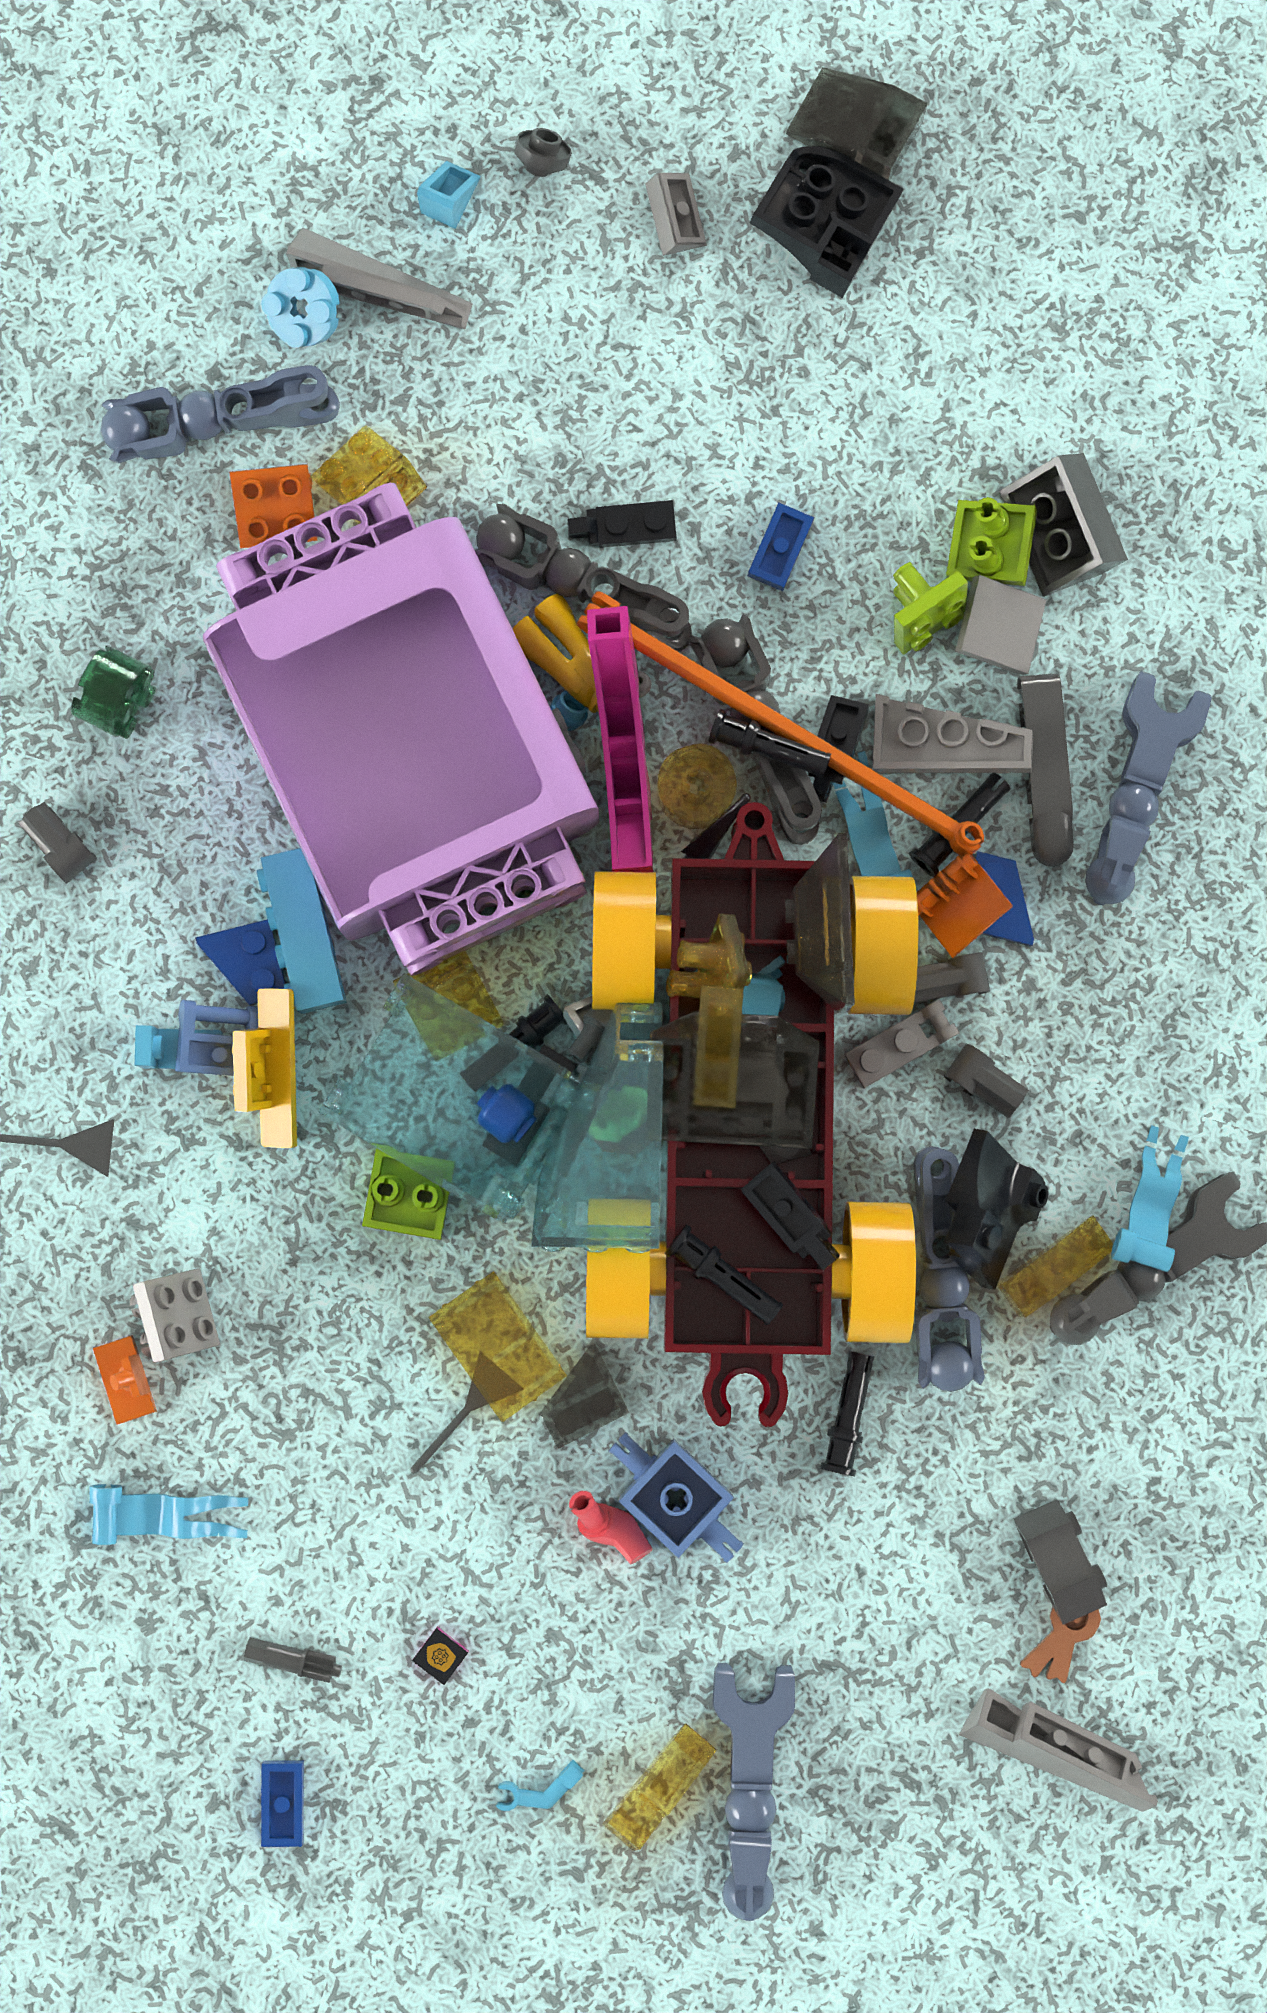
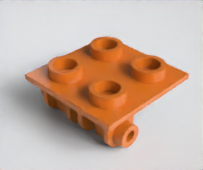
M308 464L229 472L240 549L251 548L315 517L311 493L312 478L311 473L308 471ZM317 536L311 537L307 542L318 541Z
M966 853L964 856L958 855L943 870L938 872L936 877L931 878L927 884L917 891L918 916L922 918L952 958L1013 907L974 856Z

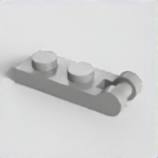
M940 999L844 1054L863 1088L868 1087L959 1034L955 1024L952 1023L950 1025L943 1013L945 1007ZM929 1019L937 1033L927 1038L920 1024Z

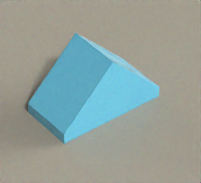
M445 161L418 188L417 196L421 214L456 229L481 176Z

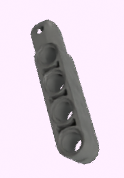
M1059 673L1018 676L1017 689H1021L1022 703H1019L1020 725L1033 732L1032 773H1029V780H1025L1027 803L1032 804L1033 818L1029 819L1031 848L1034 857L1039 863L1055 867L1066 862L1072 855L1074 848L1072 829L1073 807L1061 679Z

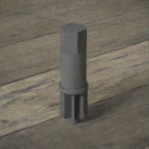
M251 1637L248 1640L244 1653V1661L295 1673L298 1674V1677H307L330 1683L332 1676L339 1678L342 1671V1665L335 1664L336 1656L311 1651L307 1648L302 1650Z

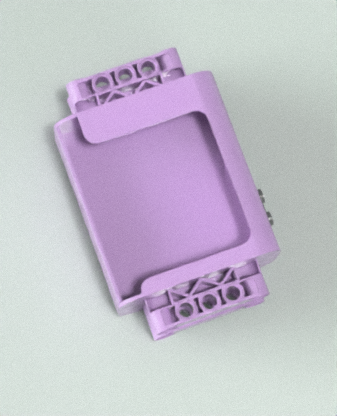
M387 483L372 489L355 500L331 509L249 549L231 554L217 563L216 568L236 612L210 626L203 634V641L335 923L347 940L360 939L386 928L403 966L407 967L411 976H414L439 965L452 956L479 945L554 908L572 903L587 894L583 885L586 881L568 845V842L589 832L599 823V809L582 775L586 772L584 760L576 744H573L567 725L559 708L550 709L466 531L457 517H445L416 527L395 483ZM355 519L361 522L343 532L341 531L343 524L348 520ZM319 536L325 539L305 549V543L311 537ZM283 553L288 556L268 566L269 559L274 554ZM521 891H533V894L528 898L522 899L517 897ZM487 907L497 908L492 915H480ZM460 924L458 930L454 933H444L449 925Z

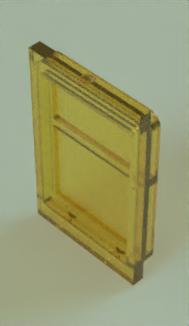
M494 1271L483 1279L477 1280L472 1287L448 1304H443L441 1309L428 1317L501 1422L507 1420L530 1402L536 1401L538 1396L567 1376Z

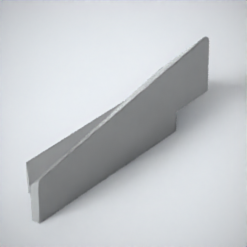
M305 228L299 231L288 246L286 254L290 266L321 271L332 281L338 295L466 329L473 305L469 301Z
M987 1688L981 1694L959 1733L962 1737L1141 1812L1157 1806L1158 1799L1156 1795L1148 1793L1139 1774L1142 1766L1135 1753L1031 1701L1023 1705L1022 1710H1020L995 1691Z

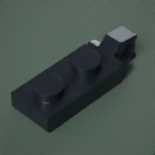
M673 500L596 507V509L586 510L587 516L567 519L569 538L589 537L590 546H599V548L677 540Z
M831 695L817 736L853 758L869 712V704ZM829 766L823 778L808 772V776L815 778L813 787L819 801L825 803L828 801L833 783L842 785L845 778L844 775Z
M774 1161L741 1188L743 1194L793 1253L797 1252L803 1259L810 1254L823 1270L838 1259L839 1253L828 1241V1238L833 1234L827 1227V1223Z

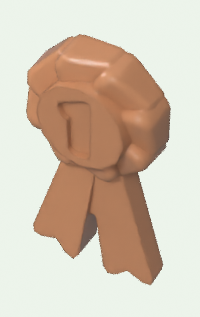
M1052 1606L1050 1619L1053 1630L1020 1662V1665L1023 1668H1029L1031 1675L1035 1678L1050 1661L1045 1673L1046 1678L1050 1680L1058 1678L1062 1683H1065L1074 1645L1094 1636L1101 1621L1099 1609L1063 1625Z

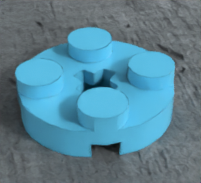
M305 267L283 270L273 278L268 287L267 294L262 298V310L267 315L271 328L290 347L299 348L323 343L331 337L338 326L339 318H336V305L340 304L338 292L332 281L319 270ZM297 300H307L308 305L305 307L308 313L307 316L299 314L297 311Z

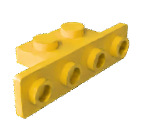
M262 988L257 991L258 1028L233 1031L235 1111L242 1112L260 1110L261 1145L263 1147L294 1148L297 1146L294 992L292 989Z

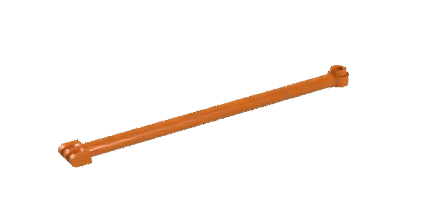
M596 591L591 599L593 603L587 605L584 610L585 615L580 616L577 626L588 633L587 610L619 607L621 603L603 592ZM630 623L634 648L751 720L757 721L758 724L774 734L826 753H832L828 764L830 768L944 836V838L949 840L951 848L957 854L964 856L966 853L972 855L981 847L980 845L984 842V834L978 824L970 821L959 823ZM965 831L971 833V835L974 837V840L968 839L965 835Z

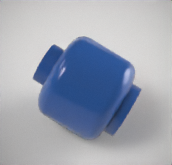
M505 1084L498 1090L491 1086L477 1102V1105L482 1108L478 1114V1124L501 1143H508L511 1140L518 1143L537 1120L533 1115L536 1108L534 1102L512 1084Z

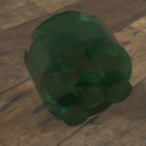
M106 645V652L101 649L98 650L83 672L78 683L79 686L83 687V694L81 700L73 697L71 713L73 716L115 737L120 736L128 739L136 726L137 718L134 716L139 706L147 708L155 694L156 687L151 685L155 671L151 666Z

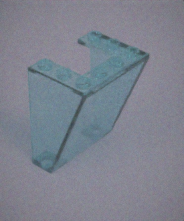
M403 973L383 1005V1008L391 1014L387 1023L350 1083L339 1077L318 1112L483 1213L505 1224L508 1218L514 1219L521 1210L525 1201L521 1196L529 1183L534 1185L541 1177L545 1169V1164L542 1162L549 1150L555 1151L561 1144L566 1134V1130L563 1127L570 1115L575 1117L582 1109L587 1098L584 1095L587 1088L565 1067ZM505 1084H512L535 1104L536 1108L533 1115L537 1120L518 1143L514 1140L508 1143H501L478 1124L477 1118L482 1108L477 1105V1102L491 1086L498 1090Z
M662 1002L616 1003L539 1174L531 1247H541L543 1250L550 1252L562 1251L566 1247H580L589 1252H603L608 1248H625L633 1253H644L650 1249H659L663 1085Z

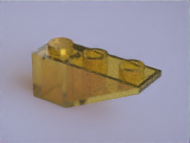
M1092 1215L998 1281L997 1287L1019 1317L1026 1318L1060 1294L1110 1254L1113 1242Z

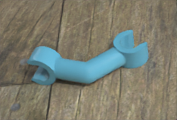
M572 1760L544 1792L519 1789L515 1783L504 1781L499 1784L498 1788L510 1790L514 1795V1800L509 1803L498 1802L496 1807L502 1811H510L516 1806L550 1809L582 1778V1773L585 1770Z

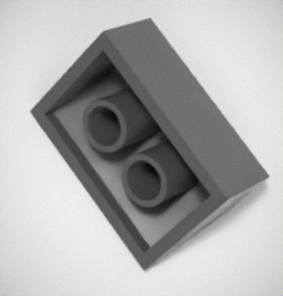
M1084 453L1058 455L999 491L1004 503L1034 505L1037 509L1029 564L1043 597L1099 576L1128 560Z

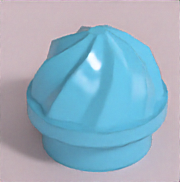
M563 691L560 695L555 696L550 704L551 710L559 708L567 725V731H573L582 726L588 718V708L574 699L567 691Z

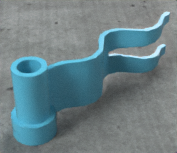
M866 752L857 753L858 761L869 767ZM844 781L842 785L833 783L834 789L846 786ZM861 786L866 811L862 812L848 788L835 791L846 819L850 843L861 876L913 877L910 869L901 871L890 840L881 798Z
M1151 1125L1146 1141L1157 1144L1159 1127ZM1181 1135L1174 1150L1184 1153L1189 1137ZM1145 1146L1141 1158L1143 1165L1142 1174L1131 1203L1128 1229H1119L1113 1243L1111 1259L1124 1263H1129L1131 1260L1168 1272L1175 1255V1249L1166 1247L1168 1225L1181 1187L1182 1174L1180 1169L1183 1157L1172 1154L1167 1163L1164 1177H1160V1169L1155 1158L1156 1149Z
M106 1484L90 1486L89 1503L93 1504V1544H116L117 1535L155 1534L179 1539L218 1536L219 1533V1536L247 1538L248 1530L211 1521L184 1520V1516L219 1508L248 1506V1497L210 1495L183 1498L166 1494H122V1485L110 1484L111 1488H105Z

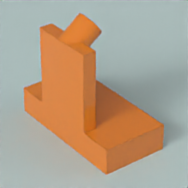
M133 1335L93 1348L116 1424L118 1425L157 1412Z

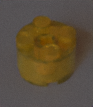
M699 743L677 749L667 756L659 770L657 797L660 807L671 821L681 827L688 829L708 828L733 805L737 788L735 771L728 757L713 746ZM697 779L703 781V790L705 792L698 791L697 794L690 792V785L688 783L695 784Z

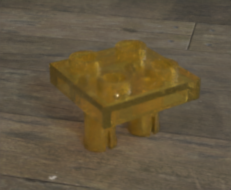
M719 913L708 943L682 940L677 951L678 966L680 968L693 967L698 968L697 972L670 970L666 981L668 996L702 999L705 1004L710 1030L727 1031L732 1016L737 1015L739 1011L740 996L743 988L751 982L752 966L749 961H746L744 953L745 938L744 934L739 932L735 915Z

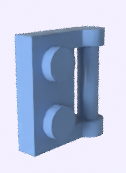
M181 1000L178 1013L179 1034L175 1071L234 1076L233 1036L194 1033L195 1021L240 1024L245 1026V1030L258 1028V1006L248 1005L246 1009L196 1005L195 1001Z

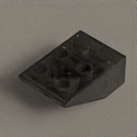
M822 67L788 127L786 135L807 146H821L840 152L891 181L923 123L928 103L895 85Z

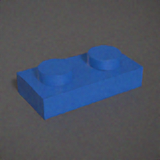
M778 502L747 576L783 591L812 526L814 517Z
M304 1760L263 1761L261 1764V1847H302L304 1844Z

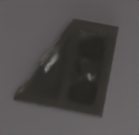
M594 1343L587 1348L540 1414L559 1449L628 1414L629 1410Z

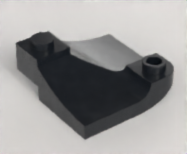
M821 146L800 147L794 149L788 156L755 210L750 224L766 233L787 249L811 274L809 278L811 281L843 298L904 189L840 152ZM799 169H806V174H803Z
M974 1128L945 1200L956 1211L945 1242L951 1247L948 1255L981 1287L995 1290L1017 1232L1025 1223L1037 1221L1041 1208L1047 1203L1049 1191L1044 1179L1035 1169L1017 1162L986 1130Z

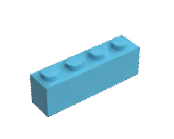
M301 848L261 857L263 869L257 870V877L262 893H269L272 907L266 908V915L271 931L278 930L281 945L275 946L276 957L280 969L287 968L290 983L284 984V989L293 990L294 1006H296L297 1012L304 1014L347 1003L320 888Z

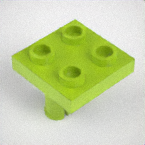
M990 497L982 498L979 501L958 500L946 576L949 577L959 570L967 581H972L973 577L981 575L1003 584L1025 586L1037 515L1036 507L1034 505L998 503Z
M911 562L904 564L894 573L893 579L898 585L894 588L893 594L905 607L894 615V643L903 655L911 649L914 651L923 649L931 642L934 633L943 627L950 629L963 619L967 603L968 582L959 570L935 587L929 586Z
M376 1148L362 1226L442 1240L455 1161Z

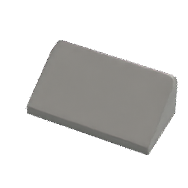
M656 173L645 185L663 256L707 246L689 173Z

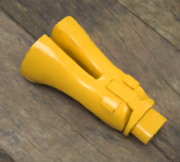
M553 594L536 606L534 615L570 653L572 659L568 660L529 616H525L513 627L514 634L527 659L549 673L574 699L586 706L592 713H599L588 639L577 626L575 616L566 599L558 594Z

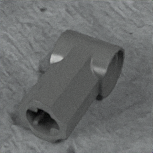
M45 802L31 808L18 823L45 854L43 858L66 884L97 859L95 854L91 853L82 843L83 840L75 832L71 833L58 815Z
M983 952L956 956L948 959V962L917 967L914 1003L949 996L963 998L964 995L990 992Z
M966 1043L944 1074V1078L949 1082L955 1081L964 1087L963 1092L970 1096H977L1005 1117L1010 1118L1029 1090L1011 1078V1076L995 1067V1062L985 1053Z

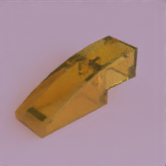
M701 985L694 1105L735 1108L744 987Z
M685 1723L616 1805L602 1825L632 1851L640 1850L662 1819L671 1813L717 1749Z

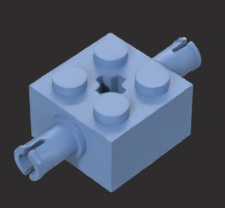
M625 1432L618 1441L630 1452L627 1453L616 1442L608 1450L634 1474V1481L620 1495L619 1502L678 1558L696 1539L702 1538L726 1563L730 1561L734 1555L723 1542H726L736 1553L744 1543L739 1541L717 1519L720 1512L734 1498L733 1494L674 1438L657 1456L653 1455L651 1457ZM680 1488L685 1490L683 1493L685 1503L682 1506L678 1503H674L672 1506L667 1504L669 1500L667 1491L669 1489L673 1491H678Z

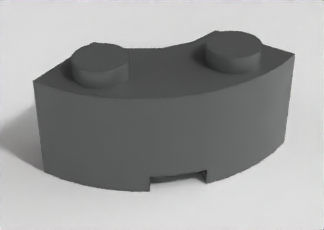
M1056 1499L1013 1518L1031 1562L1034 1561L1044 1582L1043 1588L1063 1625L1107 1606L1102 1591L1103 1588L1107 1587L1106 1579L1098 1564L1091 1566L1077 1535L1082 1534V1530L1072 1511L1065 1513Z

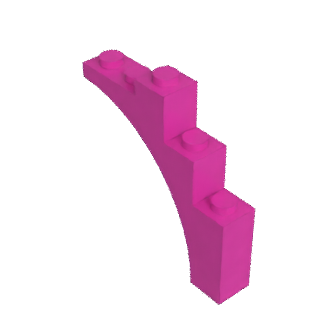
M628 606L587 610L588 644L594 674L603 745L612 872H654L651 788L646 764L644 724L639 701L638 667Z

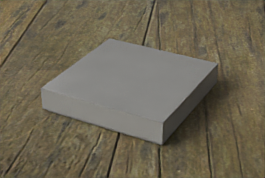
M981 575L973 577L955 652L1017 674H1029L1047 599Z

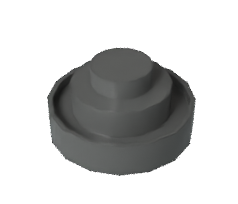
M535 128L520 132L514 146L515 155L526 166L527 171L539 177H545L548 174L565 170L569 165L572 155L570 146L562 140L561 136L546 128Z

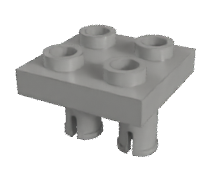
M200 1268L133 1284L135 1294L130 1298V1306L138 1304L139 1308L132 1309L131 1311L135 1317L142 1319L145 1333L140 1337V1345L148 1343L149 1346L142 1348V1352L144 1355L152 1357L153 1364L220 1345Z

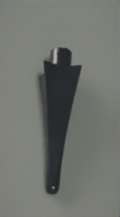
M748 793L743 794L719 819L693 838L690 844L681 851L686 854L684 859H711L728 829L737 818L739 810L750 801L751 796Z

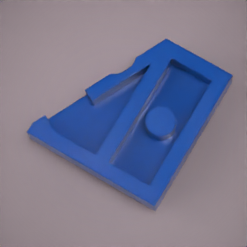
M977 851L975 859L1013 905L1010 910L982 934L1030 947L1033 946L1034 937L1016 861Z
M268 919L195 937L198 946L250 1006L258 1004V989H284L286 982L283 970L280 969L275 952V946L277 945Z

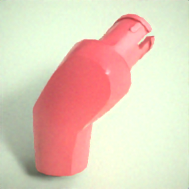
M579 1491L571 1497L569 1507L572 1509L573 1514L578 1517L577 1525L579 1531L587 1539L616 1547L630 1564L636 1563L652 1551L653 1548L632 1515L621 1509L597 1503L588 1491Z

